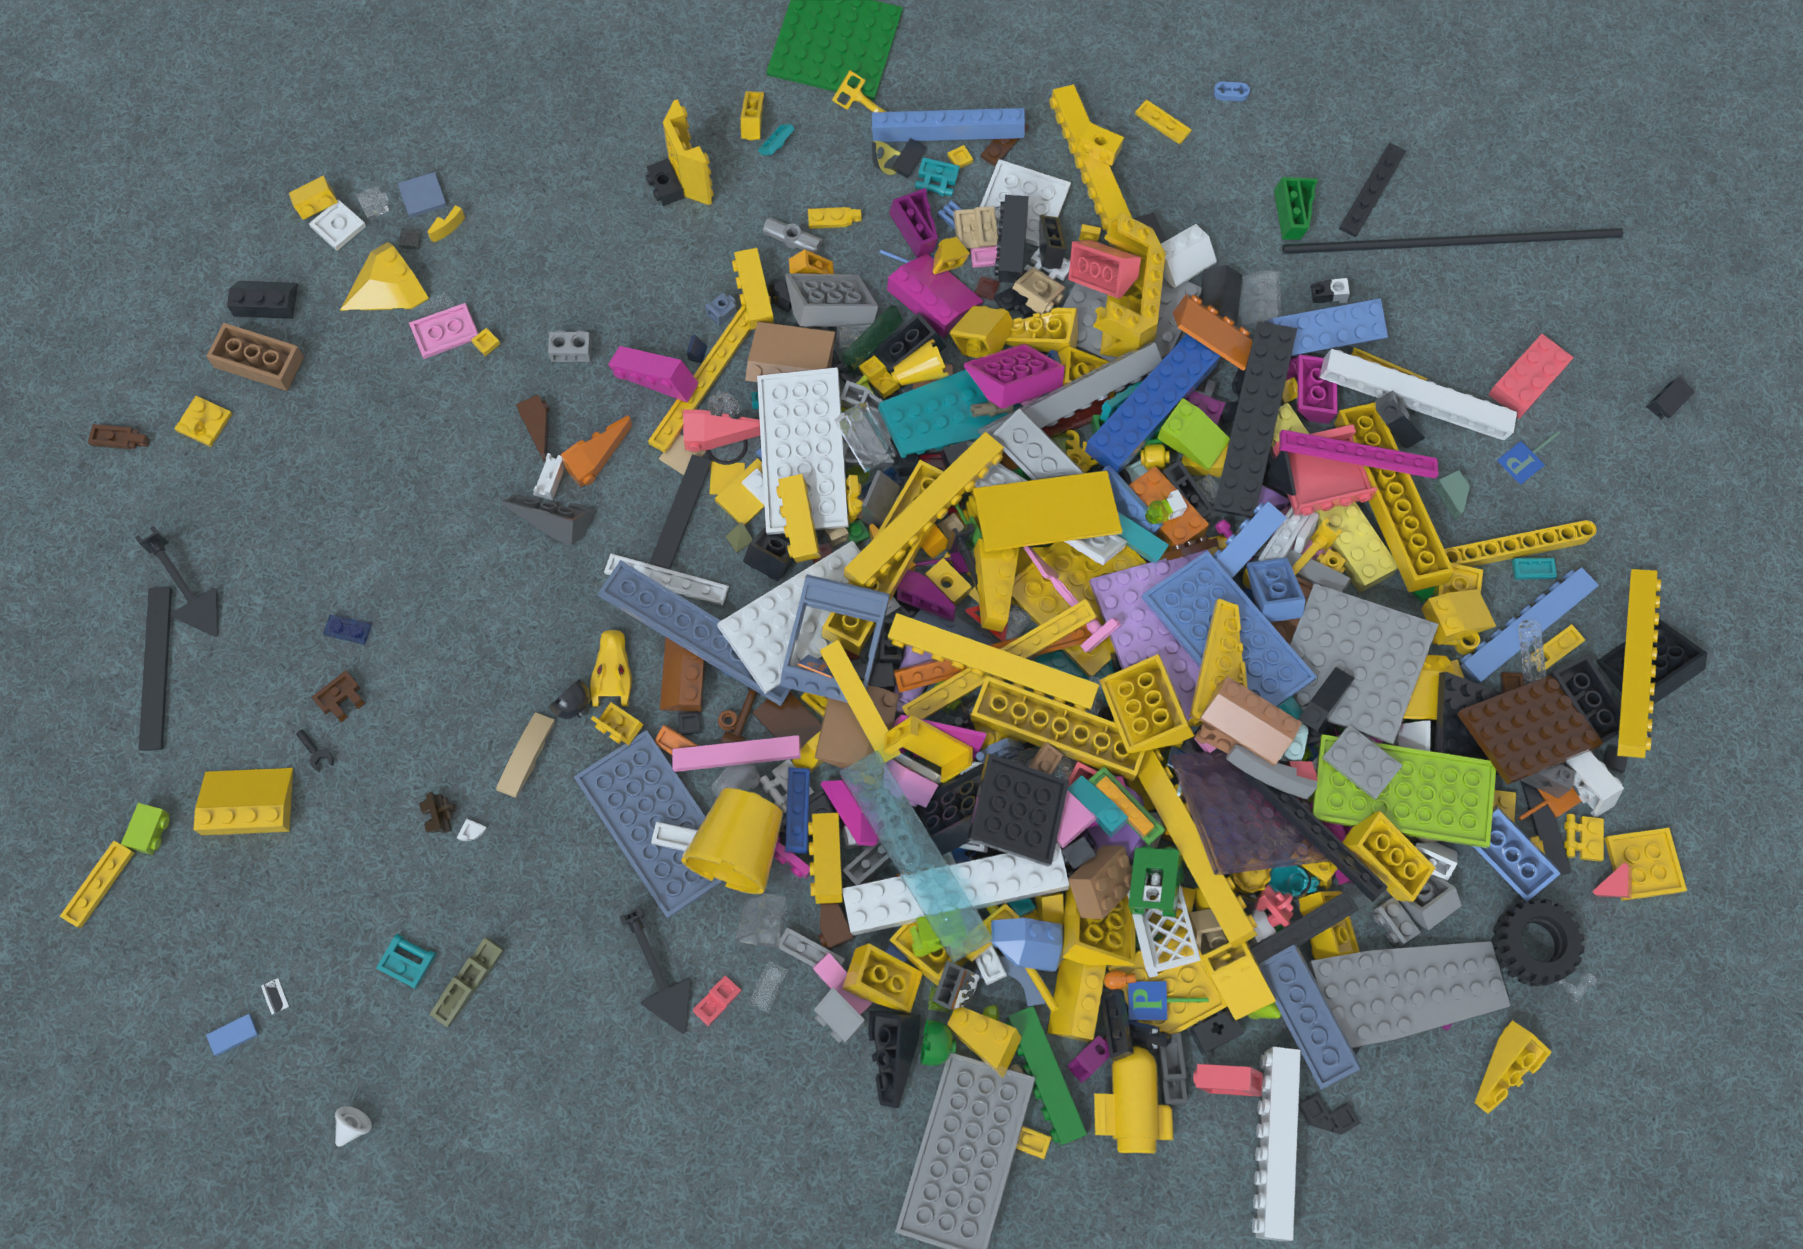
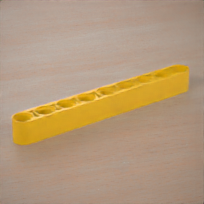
M1586 520L1446 548L1444 550L1447 557L1453 563L1474 567L1587 543L1596 534L1597 530L1594 523ZM1465 553L1469 554L1472 559L1468 558Z

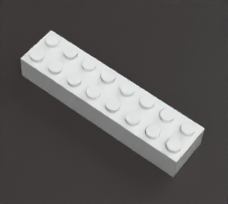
M1272 1047L1266 1050L1264 1055L1260 1057V1068L1263 1069L1262 1101L1259 1100L1258 1114L1261 1115V1124L1257 1125L1256 1134L1257 1138H1260V1147L1256 1148L1255 1159L1259 1161V1171L1256 1170L1254 1176V1183L1258 1185V1194H1255L1253 1198V1207L1257 1209V1218H1253L1252 1232L1256 1233V1238L1292 1241L1300 1050Z

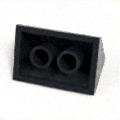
M1228 265L1204 269L1200 295L1202 304L1206 307L1211 305L1219 311L1218 315L1223 318L1227 316L1235 322L1233 324L1235 326L1237 325L1242 274Z

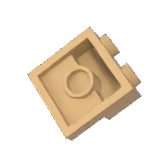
M1032 267L1015 282L1013 289L1028 298L1026 305L1032 308L1033 311L1044 314L1045 312H1051L1055 305L1058 306L1064 298L1062 293L1065 287L1035 267Z

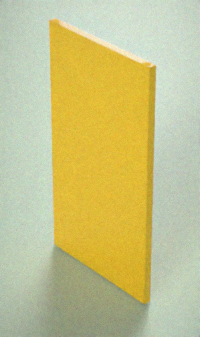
M1107 471L973 488L985 552L1122 534L1123 529L1120 524Z

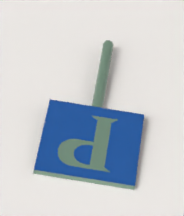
M1556 431L1533 451L1520 441L1497 461L1521 485L1545 466L1535 454L1557 437L1560 431Z

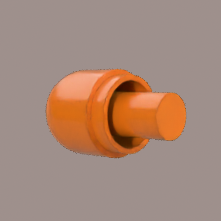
M1121 970L1108 972L1104 977V984L1109 989H1123L1127 983H1136L1135 974H1125Z

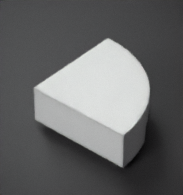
M466 819L457 839L462 841L474 840L476 837H480L487 827Z

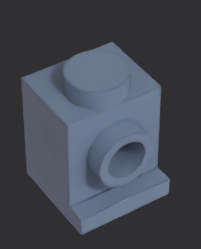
M722 293L710 304L707 303L705 305L706 314L717 325L721 326L737 312L736 300L731 295L726 296Z

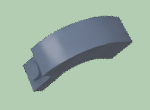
M999 957L1006 975L1015 978L1023 986L1028 1007L1046 1004L1025 968L1015 966L1007 957ZM975 970L976 974L980 975L979 980L984 979L980 970Z

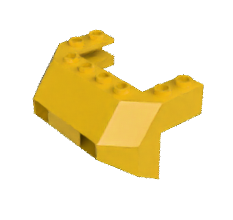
M1123 213L1107 221L1108 233L1104 239L1119 246L1118 250L1139 256L1141 260L1139 276L1121 298L1107 295L1106 309L1101 306L1095 309L1097 319L1093 327L1103 331L1100 355L1120 357L1130 351L1139 350L1146 346L1147 343L1156 340L1166 256L1154 230Z

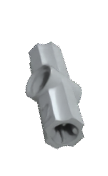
M771 217L767 218L764 223L763 234L784 242L789 248L806 249L818 254L822 239L802 231L798 225L785 224Z

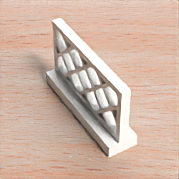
M1181 884L1178 895L1180 903H1178L1177 907L1182 909L1183 913L1179 919L1162 916V911L1158 909H1149L1148 912L1145 911V915L1132 914L1149 978L1158 976L1159 971L1201 961ZM1153 912L1162 916L1157 925L1148 920ZM1166 919L1175 923L1170 932L1161 928ZM1179 926L1188 929L1183 939L1174 935ZM1158 931L1167 935L1162 944L1153 940ZM1171 938L1180 942L1175 952L1166 948ZM1186 945L1193 949L1194 955L1184 957L1179 953ZM1163 951L1172 955L1168 962L1159 964L1158 958Z

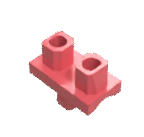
M1266 885V889L1262 890L1261 894L1256 898L1258 899L1256 909L1261 912L1267 908L1270 910L1271 913L1268 914L1267 920L1272 927L1281 924L1284 927L1289 926L1291 923L1289 920L1294 914L1291 911L1294 907L1290 904L1293 896L1290 893L1282 895L1280 891L1275 893L1269 885Z

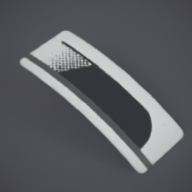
M278 978L261 986L271 1014L289 1007Z

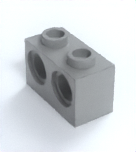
M562 330L549 332L548 355L550 361L591 362L592 340L590 333L582 330L576 332H565ZM559 344H564L562 347H556ZM579 344H584L582 347H576Z

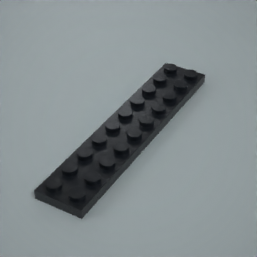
M1257 321L1215 501L1214 511L1247 518L1255 516L1253 511L1258 506L1297 328Z

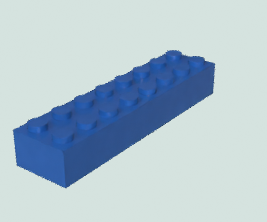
M1186 334L1088 440L1085 452L1102 466L1110 465L1119 474L1164 425L1182 398L1186 400L1214 370L1220 355Z

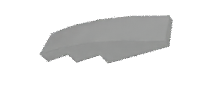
M1235 745L1226 756L1228 761L1244 772L1286 793L1308 799L1317 789V781L1297 776L1296 768L1279 763L1273 766L1243 746Z

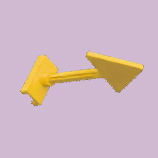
M1326 518L1310 538L1313 544L1292 566L1295 576L1319 549H1323L1326 552L1342 533L1340 528L1337 532H1334L1327 526V523L1330 521Z

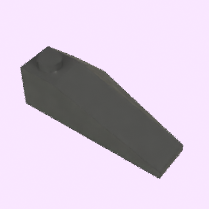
M516 495L502 501L503 506L550 537L568 545L574 544L583 538L595 513V509L579 504L570 503L569 507L558 506V501L539 504V499Z

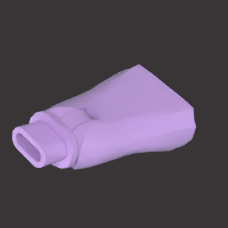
M905 646L900 669L934 659L928 653L924 652L923 655L912 652L911 647ZM895 683L894 693L899 695L896 712L906 715L902 706L921 696L926 686L899 693L897 683Z

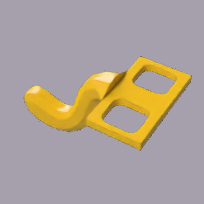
M852 71L848 72L832 98V101L847 110L853 101H858L872 112H887L862 94L860 89L866 80ZM852 75L860 79V83L855 89L847 85ZM841 92L850 95L846 105L837 101Z

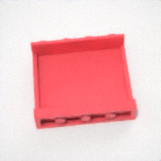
M1348 425L1309 435L1354 443L1353 435L1356 431L1354 425ZM1279 441L1276 442L1272 449L1275 457L1280 452ZM1288 452L1296 489V495L1291 496L1288 494L1295 516L1301 514L1308 516L1318 510L1329 511L1339 505L1346 507L1357 501L1367 502L1372 499L1377 491V487L1371 488L1363 465Z

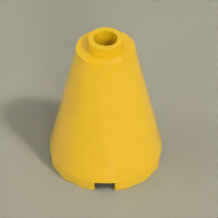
M934 339L929 340L893 367L894 372L891 374L896 384L900 383L903 386L949 376L948 372H943L946 367L937 346H932V344H935Z

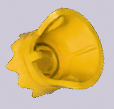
M1254 851L1248 853L1239 852V857L1228 867L1230 877L1236 886L1233 892L1249 895L1266 889L1265 885L1271 880L1269 872L1272 866L1265 862L1264 856L1257 855Z

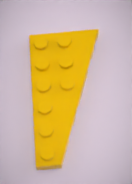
M1219 598L1215 601L1189 715L1200 720L1217 684L1227 676L1248 689L1245 662H1243L1242 658L1243 643L1240 641L1239 632L1241 630L1239 607L1236 604Z

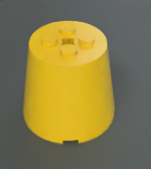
M724 788L685 850L681 861L687 868L710 881L716 878L726 882L725 887L750 894H763L768 882L783 812L779 807L762 798L759 794L734 788Z

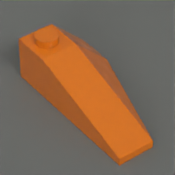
M628 415L609 425L605 432L599 433L597 431L592 434V439L584 442L582 439L561 454L566 471L580 487L594 482L595 477L629 432L632 423Z

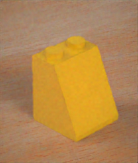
M972 306L951 330L950 335L961 355L981 358L1002 351L1014 322L1009 312L1005 309Z

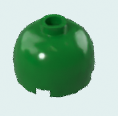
M926 1020L920 1063L921 1065L938 1066L948 1060L950 1053H955L956 1040L952 1039V1031L946 1024L935 1020Z

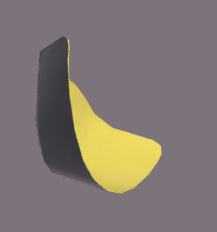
M872 141V161L874 167L888 175L897 173L892 169L883 167L887 160L894 155H899L901 152L896 151L884 142ZM882 147L884 155L881 159H878L877 150Z

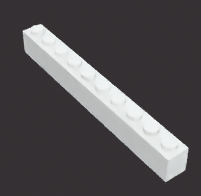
M1331 349L1323 359L1320 373L1321 379L1377 398L1394 390L1406 408L1497 439L1506 440L1514 433L1517 412L1507 407H1501L1492 404L1490 401L1474 398L1472 395L1457 392L1452 388L1436 385L1434 382L1401 373L1396 369H1389L1378 363L1363 360L1358 356L1345 354L1340 350Z

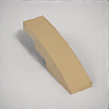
M536 712L534 713L505 767L496 787L497 791L515 798L518 796L535 767V761L555 724L554 719Z

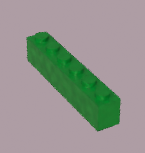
M1031 1006L1007 1017L1008 1022L1005 1024L1016 1028L1022 1037L1016 1053L1018 1057L1022 1056L1025 1061V1065H1023L1025 1075L1036 1078L1033 1094L1036 1100H1041L1043 1108H1040L1044 1120H1049L1052 1129L1049 1132L1053 1142H1058L1059 1146H1063L1086 1136L1085 1128L1034 1007Z

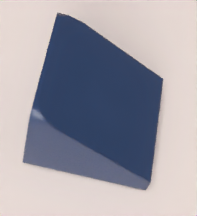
M696 335L691 337L687 355L690 361L703 363L707 345Z

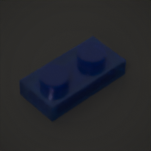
M330 614L323 634L328 637L365 645L371 624Z

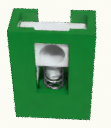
M1152 846L1135 847L1128 904L1131 914L1145 915L1146 908L1163 910L1162 916L1176 917L1180 883H1184L1180 850L1173 847H1165L1164 849H1155ZM1152 894H1159L1157 899L1149 900Z

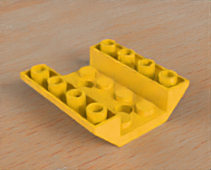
M678 99L673 101L663 121L669 162L683 188L684 197L710 205L712 204L711 197L714 196L711 188L712 181L709 176L711 175L708 166L710 161L707 153H703L700 146L692 148L689 141L691 140L688 131L689 124L686 119L688 117L687 111L684 106H680Z

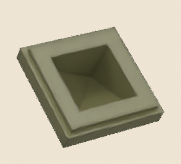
M742 522L725 536L736 553L749 546V543L752 541Z

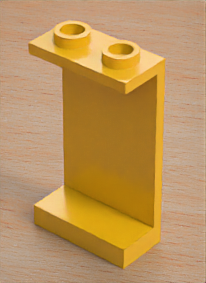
M913 715L885 733L883 752L891 755L901 747L908 749L942 767V783L947 782L972 766L973 747Z

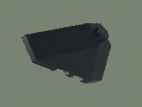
M871 1010L869 1013V1041L874 1040L876 1053L872 1054V1060L877 1062L880 1072L875 1077L880 1105L892 1108H899L919 1039L920 1015Z

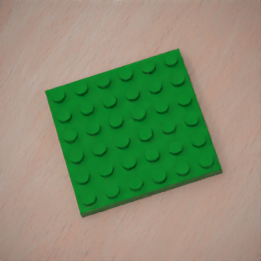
M790 0L766 75L837 92L848 72L852 71L866 80L860 89L862 94L869 100L875 101L903 7L875 0ZM852 75L847 85L855 89L860 83V79Z

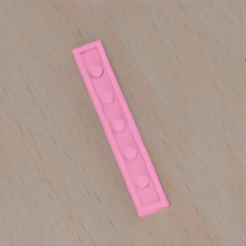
M797 735L673 749V770L677 772L801 758L800 737Z

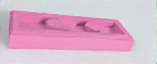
M830 953L824 955L812 967L830 989L834 988L860 1015L873 1003L842 989L847 972Z

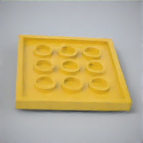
M1181 927L1177 929L1174 935L1183 939L1188 929ZM1167 935L1155 942L1162 944ZM1171 938L1166 948L1175 952L1180 942ZM1185 945L1179 954L1187 957L1194 955L1192 948ZM1199 948L1198 952L1201 961L1159 971L1158 976L1149 978L1141 949L1135 952V965L1133 967L1111 965L1107 967L1109 972L1121 970L1125 974H1135L1136 981H1166L1167 998H1209L1208 1002L1167 1003V1020H1135L1136 1022L1160 1028L1159 1032L1163 1031L1173 1034L1179 1033L1198 1023L1199 1020H1203L1227 1007L1202 958ZM1163 951L1158 958L1159 964L1168 962L1172 955ZM1127 983V984H1126V987H1123V989H1120V990L1124 991L1125 1002H1126V1004H1127V1006H1128V983Z

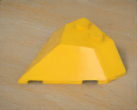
M386 242L370 252L340 311L353 309H413L429 298L396 248L389 242Z

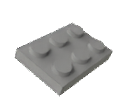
M1351 725L1347 727L1322 758L1374 800L1403 766Z

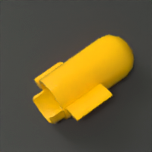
M1133 1046L1134 1054L1118 1061L1113 1060L1112 1094H1094L1095 1135L1113 1136V1139L1117 1140V1150L1119 1153L1154 1154L1157 1151L1156 1140H1173L1172 1108L1169 1105H1158L1157 1064L1154 1056L1144 1048Z

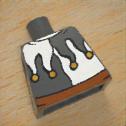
M947 961L933 1001L950 1010L968 1006L972 1001L974 993L979 988L978 981L980 975L951 961Z

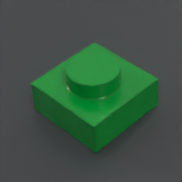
M861 519L849 524V527H845L849 533V542L853 541L857 545L870 538Z

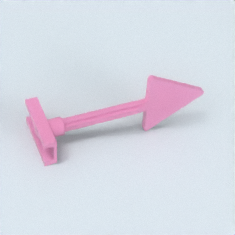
M1030 546L1024 547L1042 576L1052 581L1054 587L1071 607L1078 604L1079 601L1062 581L1058 579L1059 575ZM1111 618L1102 626L1097 620L1091 621L1086 625L1092 635L1081 647L1085 652H1091L1122 624L1117 618Z

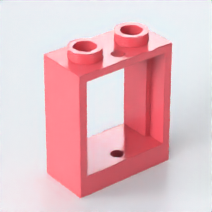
M1197 1064V1070L1194 1071L1193 1075L1196 1088L1212 1094L1262 1097L1263 1073L1251 1067Z

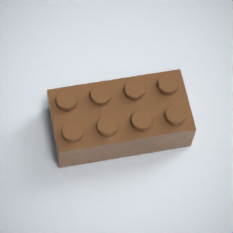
M223 323L206 356L216 369L288 391L304 359L303 354L296 345L227 323Z

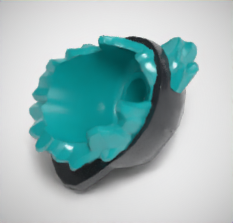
M1280 859L1271 863L1272 869L1269 872L1271 880L1266 885H1269L1275 893L1278 891L1282 895L1290 893L1293 896V900H1298L1305 897L1308 893L1317 891L1316 886L1320 883L1317 877H1311L1305 868L1297 865L1294 861Z

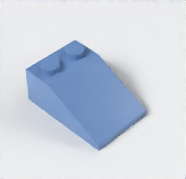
M1287 557L1246 563L1255 606L1269 622L1297 619L1304 615L1305 597Z

